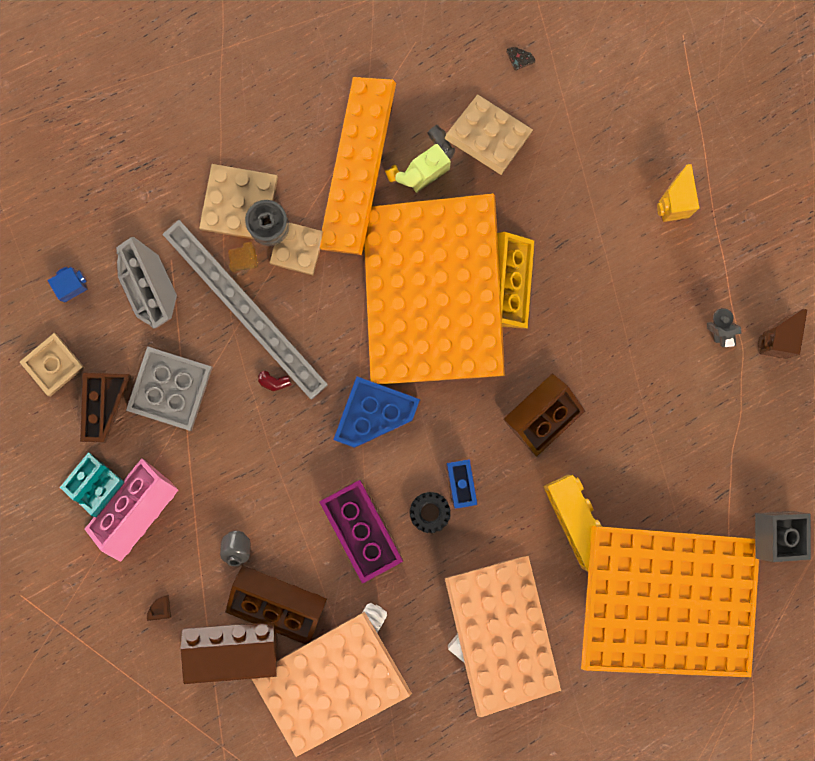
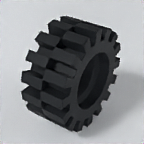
M426 492L420 494L414 499L410 507V518L413 525L425 533L441 531L448 524L451 516L449 503L438 493ZM431 503L438 507L439 515L436 520L426 521L423 519L421 510L424 505Z

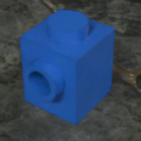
M64 267L58 270L56 276L47 280L58 300L64 303L88 290L84 284L87 282L84 274L72 267Z

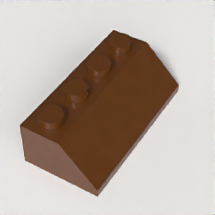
M242 565L232 585L225 613L250 623L274 622L276 633L303 644H308L312 640L327 599Z
M274 622L182 629L181 661L183 683L194 684L277 677V633Z

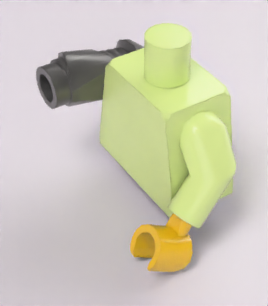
M435 125L427 132L435 145L415 158L405 173L399 172L397 165H392L390 170H384L389 182L397 181L412 187L418 193L449 171L450 160L455 153V147L452 148L450 142L445 139V130Z

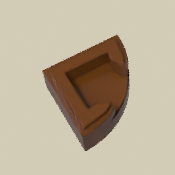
M169 595L158 598L151 605L147 613V621L171 618Z

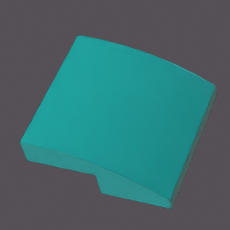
M88 452L60 488L73 501L78 502L91 516L97 517L125 482L103 462Z

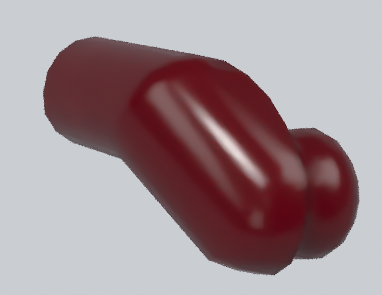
M262 371L258 375L259 384L273 392L292 385L288 375L278 379L270 376L268 371Z

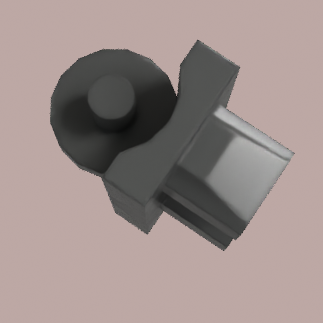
M726 308L718 309L714 313V323L708 322L707 329L714 334V342L720 343L721 347L736 346V334L742 333L741 327L733 322V313Z

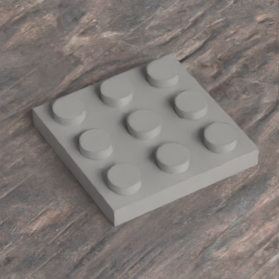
M147 346L126 411L192 431L213 367Z

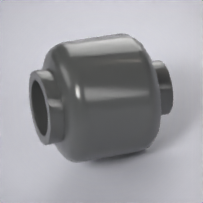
M241 531L229 532L221 540V559L233 567L247 562L250 557V539Z

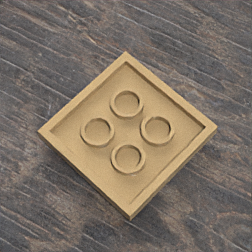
M477 94L447 132L445 139L502 175L529 138L533 129Z
M212 164L199 229L253 239L245 224L246 213L254 203L260 200L274 201L278 176Z

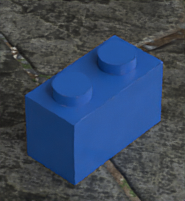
M470 459L446 463L454 509L477 505Z

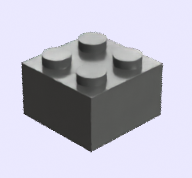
M797 511L755 513V558L769 562L811 560V514Z

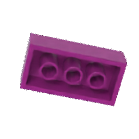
M361 480L319 501L362 584L403 562L402 556Z

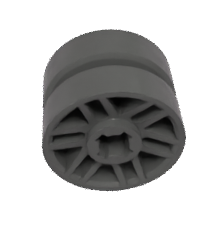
M260 200L254 203L248 209L245 217L247 230L253 239L261 245H277L286 238L289 232L288 217L282 206L275 201ZM271 220V224L264 225V222H270Z

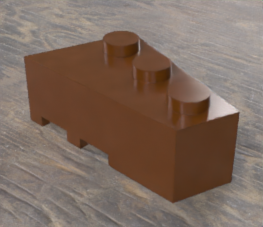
M83 373L80 442L106 443L131 378L130 374Z

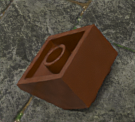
M801 309L789 314L764 331L758 341V348H761L760 354L783 359L800 355L807 309Z

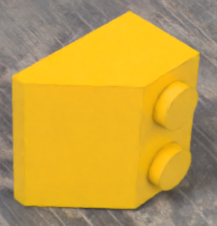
M692 164L684 167L659 200L660 203L657 204L659 216H662L663 222L690 218L699 209Z

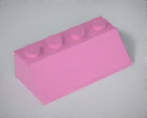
M142 458L124 479L125 483L101 513L94 517L85 528L102 552L120 562L129 554L132 547L145 534L148 527L158 518L161 511L178 491L169 479Z

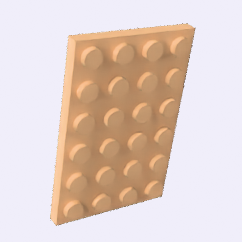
M529 556L519 557L445 578L478 717H484L561 691Z
M365 611L277 660V677L252 679L296 757L406 699L412 694Z

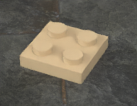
M289 223V232L286 238L281 243L274 245L270 264L314 275L323 231Z
M53 333L20 361L21 365L46 395L50 397L85 368L56 333Z

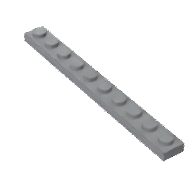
M180 220L163 233V236L311 400L328 386Z

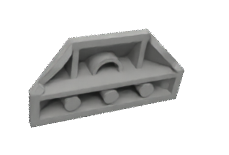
M130 237L116 247L118 254V278L136 317L149 324L152 328H157L172 318L177 294L159 255L135 237Z

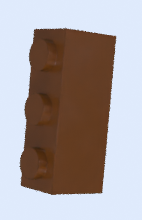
M552 373L503 420L537 457L573 424L585 410L568 385Z

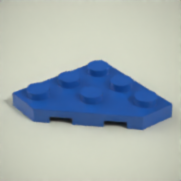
M356 376L333 440L355 448L413 421L420 399Z

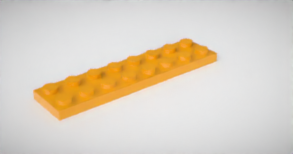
M353 77L322 227L321 250L362 255L396 87L394 80Z

